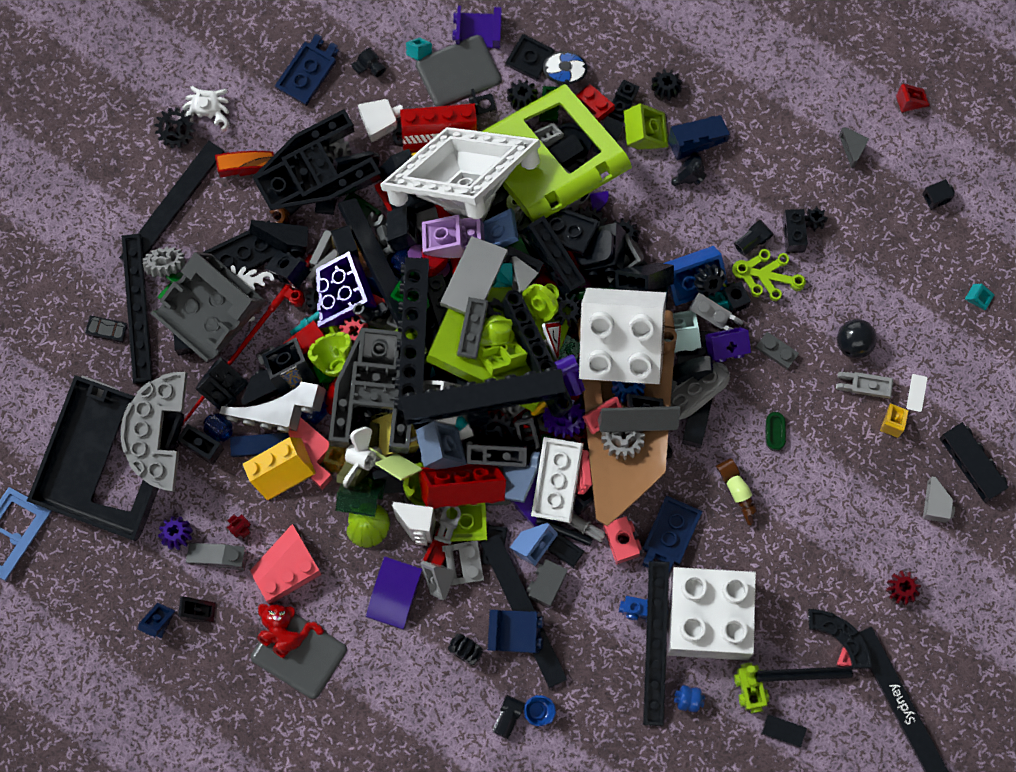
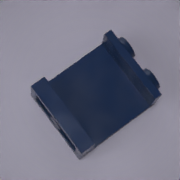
M490 610L488 650L540 653V649L543 648L541 628L543 629L544 616H542V612Z

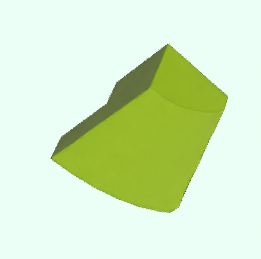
M511 342L507 345H480L478 356L491 375L525 366L527 353L517 342Z

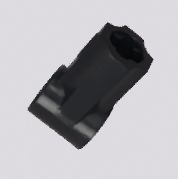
M759 220L750 227L746 234L734 242V246L740 254L745 256L759 244L763 245L774 233L762 220Z
M506 695L500 709L501 713L492 732L509 739L517 719L519 720L525 702Z

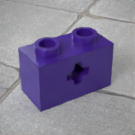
M742 327L705 335L707 354L715 362H724L729 357L742 358L745 357V354L751 353L749 331Z

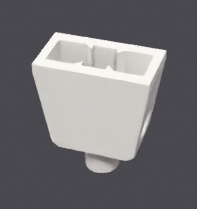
M387 99L358 105L360 116L371 143L397 128L396 118L400 117V109H403L402 105L391 108Z

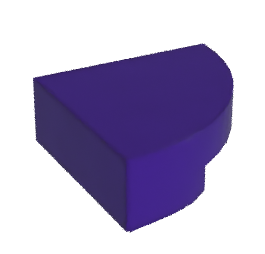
M609 191L590 194L592 211L594 208H597L596 213L602 210L608 201Z

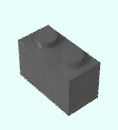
M547 559L544 564L540 563L535 573L538 577L535 582L531 581L527 589L529 599L551 608L568 569Z

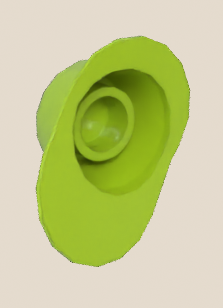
M502 315L489 317L484 323L480 345H507L513 342L512 320Z

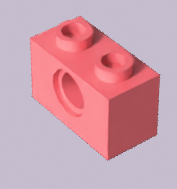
M627 516L614 520L609 526L603 525L616 565L639 557V551L642 550L641 544L638 539L635 540L633 532H635L632 521H628ZM626 536L629 542L621 544L618 541V537Z

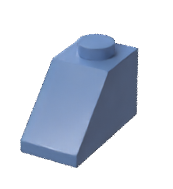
M545 523L521 531L510 548L518 557L535 566L558 533L550 524Z

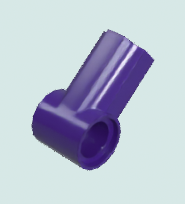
M571 354L555 361L557 369L562 370L564 384L569 395L578 396L585 391L582 379H579V366L574 355Z

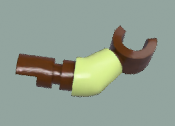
M730 458L717 464L716 468L721 474L722 481L727 484L735 502H738L739 506L743 507L741 511L747 524L752 525L754 520L751 515L757 512L755 505L751 504L753 501L751 498L752 493L748 485L740 477L737 465Z

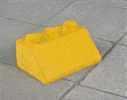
M289 437L243 463L250 483L266 500H271L316 474L302 438Z

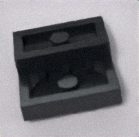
M220 357L206 372L195 389L220 410L221 406L230 407L237 400L236 396L249 382Z

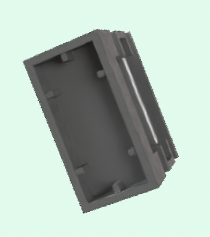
M195 252L181 270V273L184 274L179 281H173L160 299L161 307L157 310H152L151 314L203 360L211 362L252 316L261 311L267 301L215 256L209 253Z

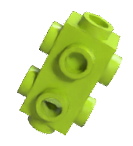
M752 663L741 664V668L737 669V674H734L736 687L740 686L742 693L738 695L740 706H744L745 711L750 710L751 714L762 712V708L766 707L767 702H769V695L767 689L764 690L762 682L756 681L755 674L759 671V666H753ZM751 695L756 696L757 701L755 703L750 701Z

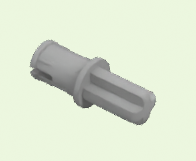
M575 513L572 515L571 523L567 522L568 525L582 532V535L587 534L599 542H602L606 536V533L592 525L591 521H586Z

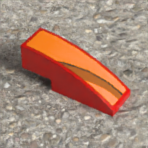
M239 151L217 154L215 159L220 178L237 174L240 177L256 174L274 154L273 151Z

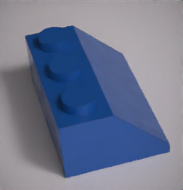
M715 246L664 263L674 265V284L668 286V290L675 306L696 298L699 292L696 290L697 288L693 282L696 280L694 274L700 273L699 268L705 269V264L710 267L712 264L717 265V267L723 269L726 275L722 254Z

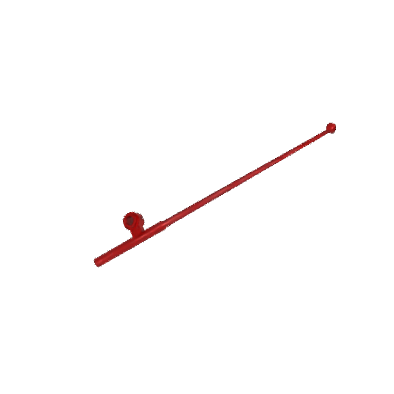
M310 254L305 259V261L307 262V267L310 266V260L312 258V255ZM285 285L227 363L231 365L284 298L288 299L292 306L301 307L305 302L303 293L299 290H292L293 287ZM201 396V398L198 400L195 406L185 417L183 425L194 413V411L201 404V402L205 399L204 396Z

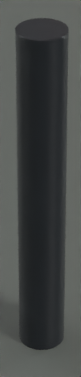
M537 517L535 521L537 525L548 523L557 533L588 546L592 544V538L540 517Z

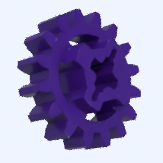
M572 400L573 405L562 418L554 417L549 409L545 407V413L543 414L544 427L548 428L549 433L554 431L555 437L562 434V438H565L569 434L572 438L574 432L580 434V429L585 427V421L582 417L585 415V409H581V404L574 405V400Z

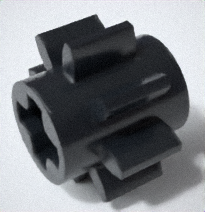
M817 206L813 210L808 208L807 215H805V221H807L806 228H813L814 232L818 227L823 229L824 223L828 220V217H824L825 210L821 211Z

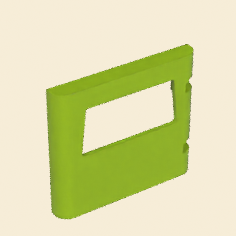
M565 84L481 131L539 139L525 121L561 105L601 151V153L569 174L540 141L541 146L537 149L540 163L537 167L528 170L519 163L502 186L532 223L542 216L545 218L549 217L632 168L631 162L624 150ZM607 171L609 175L602 178L601 174ZM554 201H557L559 203L553 208H551L550 204Z

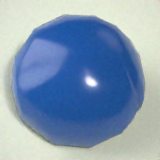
M535 695L529 698L524 705V717L530 724L541 727L551 723L556 715L555 704L550 698L543 695Z

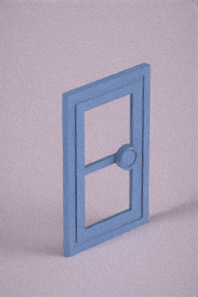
M8 487L0 499V519L12 502L36 514V517L23 536L19 533L11 534L0 528V533L8 536L10 542L15 545L3 566H0V579L4 581L8 579L52 512L49 509L27 502V496Z

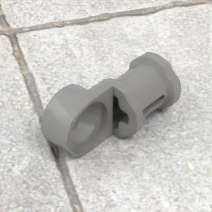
M447 506L444 508L439 521L440 528L434 540L451 545L450 539L453 530L456 529L461 517V511L458 506ZM449 508L457 510L458 514L455 519H449L446 516V511Z

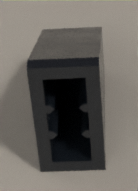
M652 263L615 270V285L618 290L656 292L674 284V265Z

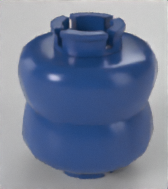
M682 685L679 691L676 690L674 703H677L679 710H689L690 712L697 713L700 707H704L705 702L703 700H705V695H702L700 688Z

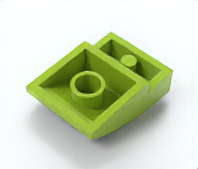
M486 503L459 505L461 517L456 529L453 530L450 541L487 540ZM449 508L446 511V516L449 519L457 517L458 512L455 508Z

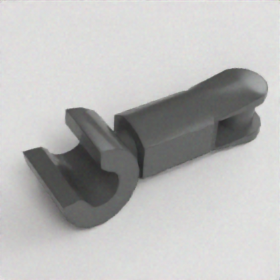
M372 211L367 221L375 229L379 245L385 257L388 258V255L396 253V250L389 246L386 241L387 217L383 214L378 216Z

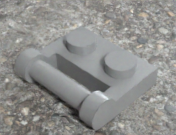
M478 541L442 546L446 556L447 568L456 571L453 551L459 550L463 577L457 578L455 572L451 585L484 580Z

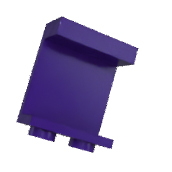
M457 6V13L453 14V24H456V29H453L452 40L456 41V44H460V41L480 35L487 48L500 49L502 7H494V14L461 13V6Z

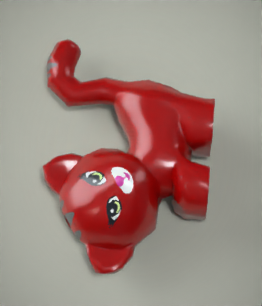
M260 604L258 607L262 624L269 630L261 631L257 636L258 641L266 647L271 643H275L273 652L280 658H284L290 651L298 648L311 629L315 630L318 635L324 633L322 626L314 621L306 623L300 633L286 630L290 620L295 615L294 607H284L276 604L270 606Z

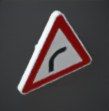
M560 321L542 324L543 334L547 338L544 342L546 346H550L554 360L557 361L559 360L561 338Z

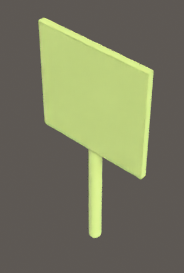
M368 447L369 450L376 453L377 457L382 459L375 462V465L399 480L422 471V468L398 453L385 457L371 447Z

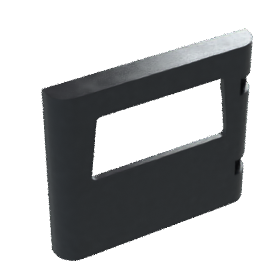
M75 375L27 502L130 540H138L144 530L159 488L142 480L131 511L92 502L125 410L135 396ZM98 389L104 390L101 398L97 397ZM164 411L160 450H174L184 423L183 413Z

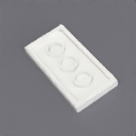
M548 437L543 438L531 516L571 523L584 443Z

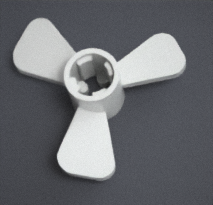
M368 427L354 430L350 435L353 444L346 450L345 460L354 466L343 481V487L348 488L359 467L365 470H370L373 466L381 469L375 465V462L382 459L377 457L374 451L368 449L372 430ZM373 447V448H372V449H374L375 451H377V452H379L380 454H382V451H381L380 448H378V447Z

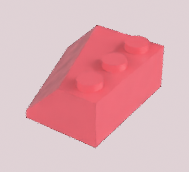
M293 524L250 570L269 605L322 575Z

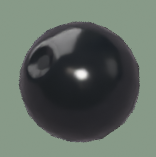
M861 319L847 321L839 328L837 334L838 348L844 355L854 359L868 356L875 349L877 343L875 329L869 322Z

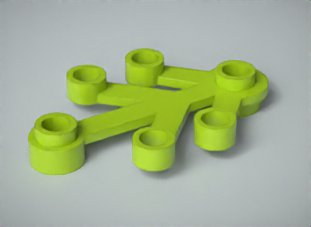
M762 249L758 256L749 261L739 260L733 264V275L736 278L744 279L754 297L761 296L763 288L761 285L756 284L751 276L759 278L770 294L769 296L772 301H779L782 292L780 289L775 288L770 280L790 284V287L795 291L802 290L806 284V280L802 275L796 274L792 277L772 272L780 266L788 264L789 256L785 253H781L777 260L761 269L753 267L760 262H767L771 254L767 249ZM765 253L768 257L763 258L761 254ZM784 257L786 262H781L780 258ZM739 267H744L745 271H740ZM800 279L802 283L797 284L795 280ZM758 288L760 293H755L753 289ZM772 293H778L779 297H774Z

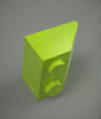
M641 103L624 111L627 146L638 150L668 147L664 112Z

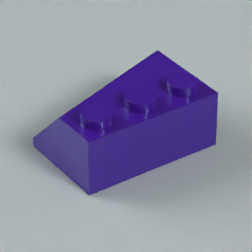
M347 252L316 269L317 292L319 294V303H317V311H319L318 328L345 325V319L350 322L351 317L358 318L359 316L353 312V307L357 303H362L366 308L372 310L376 308L377 305L360 259L351 252Z

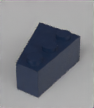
M721 115L711 116L671 126L668 143L678 161L691 156L693 153H699L728 142L730 133Z

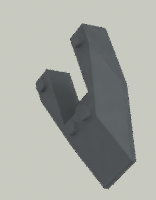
M361 328L335 382L329 446L348 448L354 406L393 410L389 452L409 454L411 425L406 426L404 415H397L398 409H394V397H398L399 390L395 389V377H399L400 370H396V358H400L401 351H397V339H401V332ZM410 371L404 373L407 378H412ZM406 390L403 394L405 395L407 393H411L412 391Z

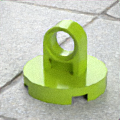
M532 284L523 291V299L534 319L540 318L546 322L551 320L558 312L559 304L557 298L559 297V291L553 284L545 286Z

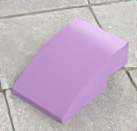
M454 215L422 222L423 254L443 258H461L471 236L485 241L482 219L470 217L461 219L460 215Z

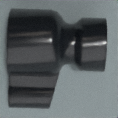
M371 47L362 51L357 60L351 65L358 75L371 69V73L375 78L380 77L386 71V67L379 63V56Z

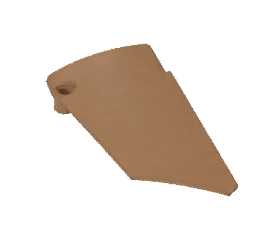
M665 310L664 339H670L671 341H664L663 368L660 384L645 383L643 390L645 392L644 396L663 399L664 407H669L671 405L677 334L675 332L673 313ZM581 318L578 319V322H579V323L577 324V335H578L579 353H580ZM582 379L585 391L582 392L585 414L615 397L611 389L613 381ZM627 401L624 404L621 403L623 408H628ZM586 425L597 521L605 526H609L665 474L669 430L642 431L645 434V439L643 440L644 447H640V453L634 452V458L627 455L626 460H624L623 456H619L616 459V454L614 453L609 456V449L604 450V443H601L602 432L599 430L591 434Z

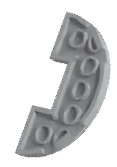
M186 372L164 374L145 384L137 391L138 394L132 402L128 404L121 425L122 449L132 470L148 484L175 492L179 452L160 450L164 411L184 412L188 375Z

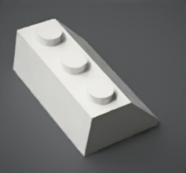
M393 502L392 507L395 517L412 541H416V544L423 546L431 543L436 522L433 507Z

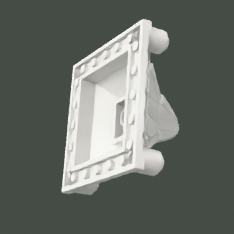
M446 127L380 185L382 191H387L391 205L403 206L408 200V194H414L421 199L443 207L452 216L460 215L461 219L469 217L473 219L481 218L483 222L492 206L497 190L514 168L521 163L522 167L531 170L540 163L537 150L541 146L540 140Z

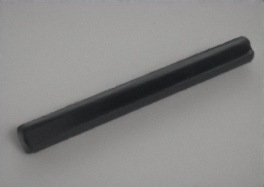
M849 666L759 670L755 676L757 682L843 679L853 677V669Z

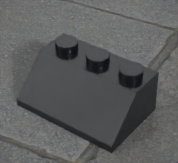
M409 149L390 156L378 168L381 172L382 182L413 156ZM408 194V200L404 204H407L414 213L432 206L431 202L421 199L414 194ZM391 205L393 210L399 208L395 205Z

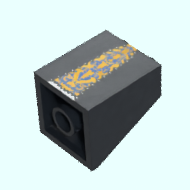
M296 337L262 355L270 380L281 396L297 388L300 382L317 384L323 387Z

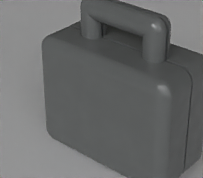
M480 35L472 36L460 41V44L455 43L426 55L421 60H416L415 63L416 69L435 107L449 106L471 96V89L473 88L475 94H478L502 82V77Z
M295 614L286 630L300 633L308 621ZM311 629L301 645L290 651L284 658H280L273 652L275 643H271L266 647L259 642L251 654V661L310 699H315L320 695L345 656L347 647L328 633L324 632L322 635H318L315 630Z

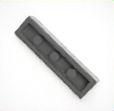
M680 406L601 408L598 418L600 432L677 430L679 427Z

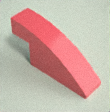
M300 417L297 431L289 430V437L302 438L316 472L310 478L323 490L333 478L320 464L334 448L329 446V441Z

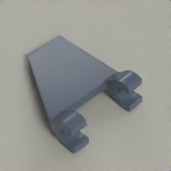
M532 452L530 465L526 467L503 466V475L506 479V500L525 502L539 469L540 452Z

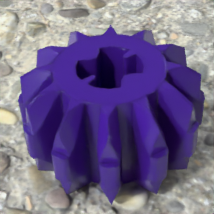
M171 516L170 522L164 520L165 526L159 527L162 533L158 534V537L162 539L161 543L163 546H168L170 550L174 547L180 550L182 544L187 547L186 540H192L191 535H189L193 532V529L189 527L190 523L184 521L180 516L177 520L174 516Z

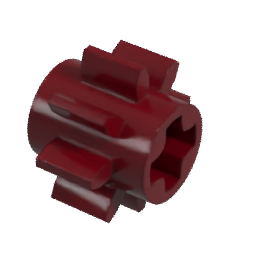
M233 514L227 520L230 525L226 528L235 538L240 535L245 538L250 533L248 528L251 524L242 514L239 517Z

